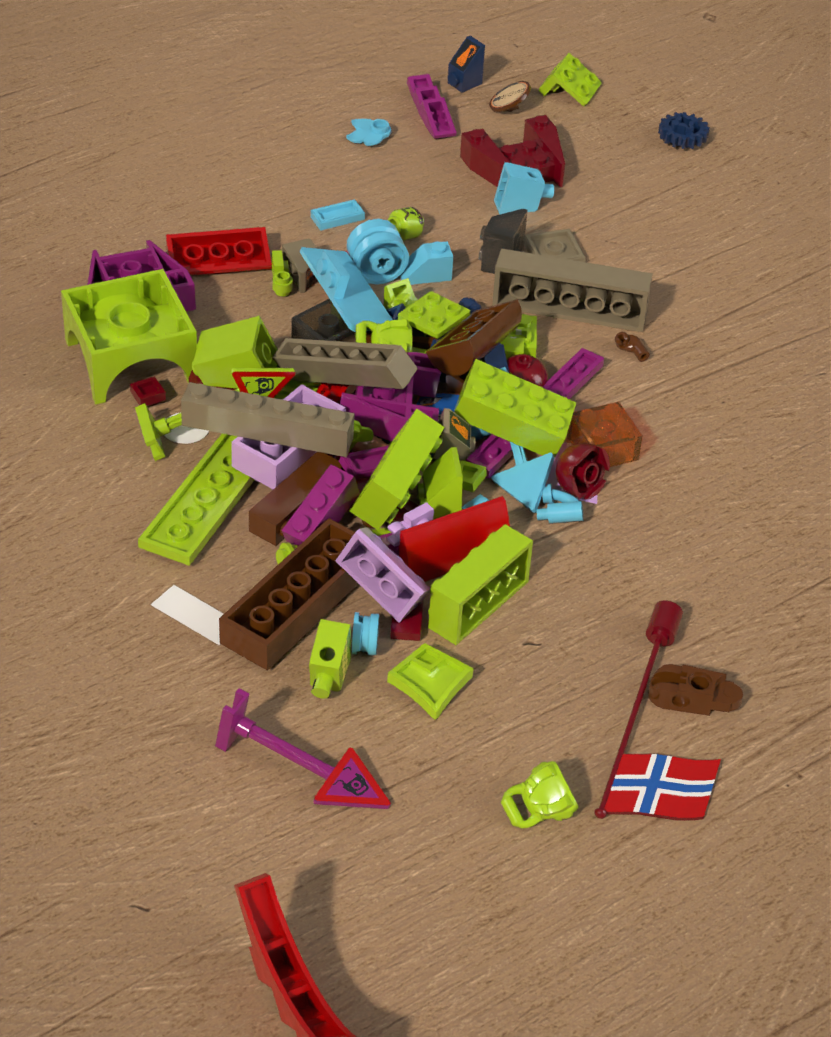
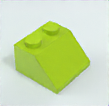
M451 447L423 472L422 483L417 484V495L420 505L427 502L434 508L433 520L462 510L463 475L457 447Z

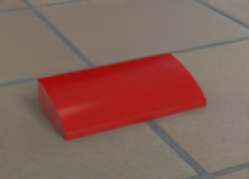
M265 227L166 235L167 254L187 269L190 275L272 269Z
M501 496L400 531L399 557L424 582L446 575L455 563H460L466 558L470 551L485 542L492 532L498 531L505 524L510 527L505 498Z

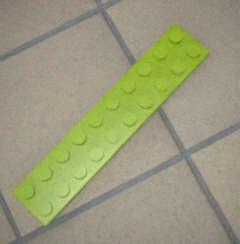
M288 382L274 398L284 399L298 388L299 385ZM308 387L315 392L318 390L316 387ZM221 434L139 537L138 548L188 566L191 565L255 480L232 467V441L238 436Z

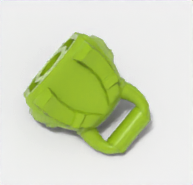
M407 319L387 320L382 324L372 321H361L356 324L357 343H366L367 327L372 331L371 343L401 345L406 352H412V327Z
M555 761L541 762L534 767L526 781L510 787L504 793L501 804L512 826L521 829L530 828L546 819H555L557 821L569 819L579 807ZM513 795H522L523 802L531 814L527 820L524 821L512 797Z

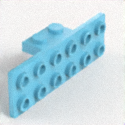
M301 247L300 254L350 330L356 332V324L361 321H372L382 324L387 320H393L347 252Z

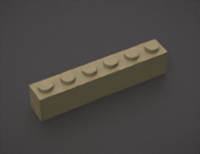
M286 338L272 357L279 368H294L296 374L291 380L404 389L418 369L401 345Z
M189 382L181 399L182 426L342 457H347L353 441L354 413L191 382Z

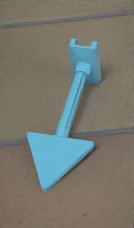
M506 367L500 368L501 370L509 373ZM510 442L516 465L492 475L491 479L531 512L535 513L555 457L552 453H548L527 461L524 448Z

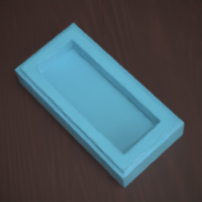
M354 199L311 210V218L321 231L365 220V212Z

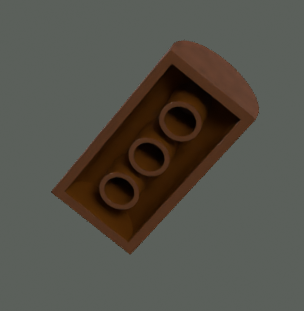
M518 299L474 311L468 318L463 320L426 351L430 362L435 368L447 375L458 376L466 373L472 367L475 359L481 360L517 329L522 319V310Z

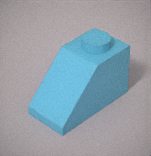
M448 241L422 244L409 256V263L405 271L400 275V279L408 278L411 285L452 281L453 254Z

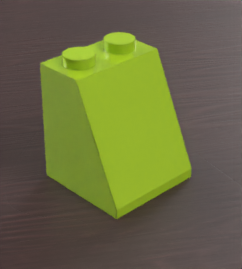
M260 316L201 331L199 341L196 344L192 369L204 385L238 389L231 369L279 368L272 359L278 349Z

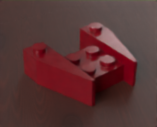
M538 115L525 119L523 142L497 147L483 128L473 129L461 134V159L470 170L494 186L498 187L504 162L538 169L545 183L554 181L559 188L563 187L565 160L557 128L547 115Z

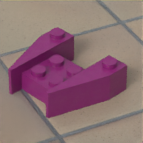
M146 240V249L100 257L97 250L92 251L87 285L163 269L185 311L196 310L195 284L188 270L152 241Z
M406 352L418 369L404 389L356 385L355 395L342 393L340 405L345 407V412L354 413V420L358 421L361 426L370 428L373 431V435L391 442L416 409L438 422L439 408L412 404V394L433 398L436 396L441 371L434 367L425 353Z

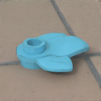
M383 119L351 120V123L356 130L346 135V138L353 143L364 142L366 146H373L391 135V127L388 121Z

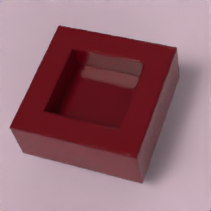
M155 376L130 383V392L139 405L145 403L146 406L166 400V392Z

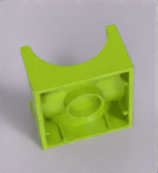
M163 269L61 290L65 340L68 346L77 345L78 342L81 346L95 405L106 402L108 388L120 372L134 363L147 359H166L176 363L183 369L185 378L189 383V376L193 370L192 361L196 353L197 331Z

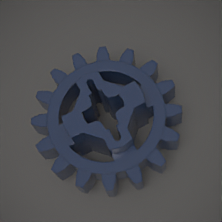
M674 112V116L667 114L666 118L661 119L658 134H660V139H665V144H673L672 147L679 145L681 149H694V145L701 147L702 143L707 142L709 127H707V122H702V117L697 118L695 114L688 116L686 112L679 114Z

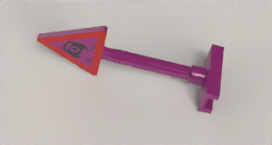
M240 688L235 692L233 707L225 705L222 709L215 744L217 748L226 752L238 735L246 739L251 738L326 779L314 797V804L389 809L391 802L353 748L347 749L335 767L326 764L256 725L255 721L247 718L245 713L250 694Z

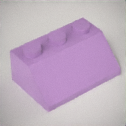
M367 527L358 529L336 559V562L399 623L430 592V588L425 584L424 580L417 576L399 556L395 555L382 542L380 537Z

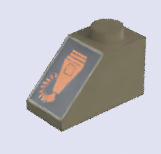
M310 238L282 244L283 260H288L289 274L300 293H305L316 278L300 254L301 247L320 249L314 245Z
M444 408L438 422L445 427L439 436L443 441L433 454V459L437 460L451 447H457L460 462L461 460L466 461L469 453H473L475 449V437L471 436V425L452 410Z

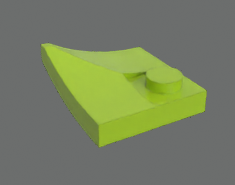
M424 643L388 672L387 682L407 694L431 718L436 720L457 692L473 678V668Z

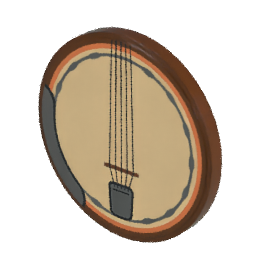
M519 81L504 87L490 100L489 106L491 110L501 112L509 109L511 112L519 109L517 104L521 103L531 91L530 84L527 81Z

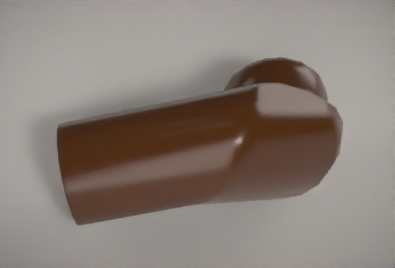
M626 332L616 334L615 342L620 350L634 353L641 362L649 358L648 350L637 336L629 335Z

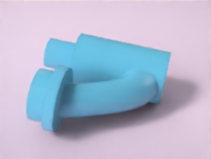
M552 484L545 486L542 494L543 503L549 504H547V508L537 509V520L548 519L549 524L583 521L582 501H579L571 494L552 489ZM553 500H556V501H559V502H562V503H553Z

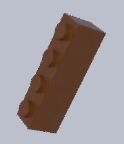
M316 452L249 510V532L277 546L285 539L282 529L328 467L333 465L345 471L339 460L322 452Z

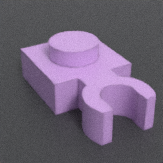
M426 502L405 513L403 521L393 522L388 526V530L392 535L387 537V540L394 547L400 545V531L433 520L434 508Z

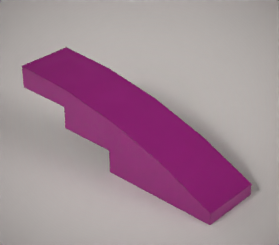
M430 74L409 76L407 78V85L412 99L432 137L437 139L456 136V130L445 98L440 96L437 85L433 86Z

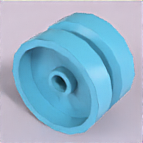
M373 219L361 223L350 233L347 239V252L367 283L375 285L388 283L399 277L409 263V253L396 226L388 220Z

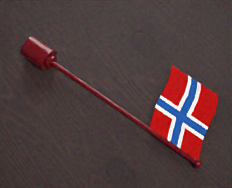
M663 600L657 602L647 626L646 637L654 646L600 806L594 811L598 819H603L607 815H643L677 821H695L704 818L721 759L693 760L659 754H624L659 647L670 646L674 643L683 616L681 607L672 601Z

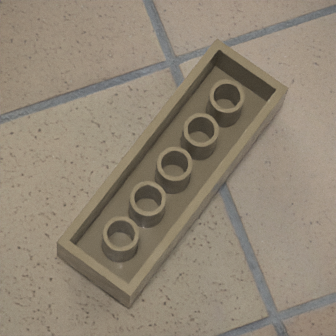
M501 248L495 267L492 306L518 299L521 310L525 313L643 332L653 273Z

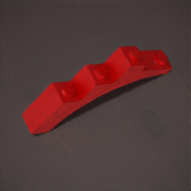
M264 873L234 885L252 944L249 950L258 980L272 988L281 1021L295 1030L297 1037H356L335 1015L310 975L285 920L271 876Z

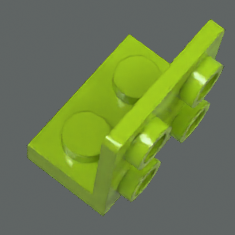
M568 53L551 71L538 91L545 96L550 90L555 92L561 86L582 106H585L602 82L594 73L582 65L579 59Z

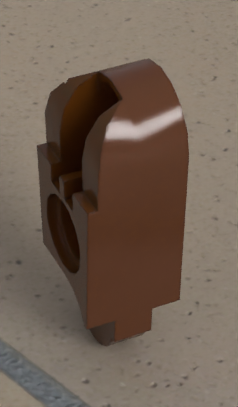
M666 664L658 668L651 678L648 698L655 706L663 709L710 716L711 710L728 713L729 711L737 710L742 703L743 691L734 682L727 681V674L684 664L682 666Z

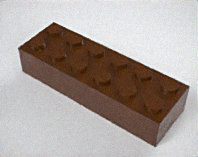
M328 518L219 618L220 644L268 671L320 619L358 585L336 562V559L355 532Z

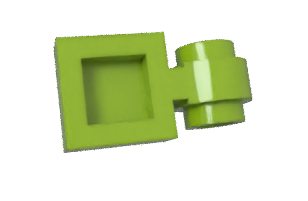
M282 250L272 251V289L278 296H287L293 289V278L289 274L288 260H283Z

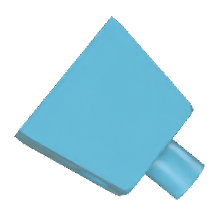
M504 162L494 198L500 215L535 212L538 210L541 198H553L554 185L545 184L538 169Z

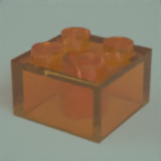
M620 402L573 412L567 432V439L572 445L590 443L603 448L609 456L610 467L639 460L643 435Z

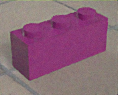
M330 465L282 529L286 542L299 546L328 518L339 523L360 494L354 476Z

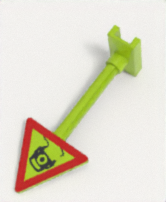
M232 368L231 373L238 386V389L233 391L274 398L295 376L296 372L294 368ZM145 403L135 407L147 447L150 446L154 460L157 461L164 458L165 453L160 437L182 425L181 413L167 419L163 417L155 421Z

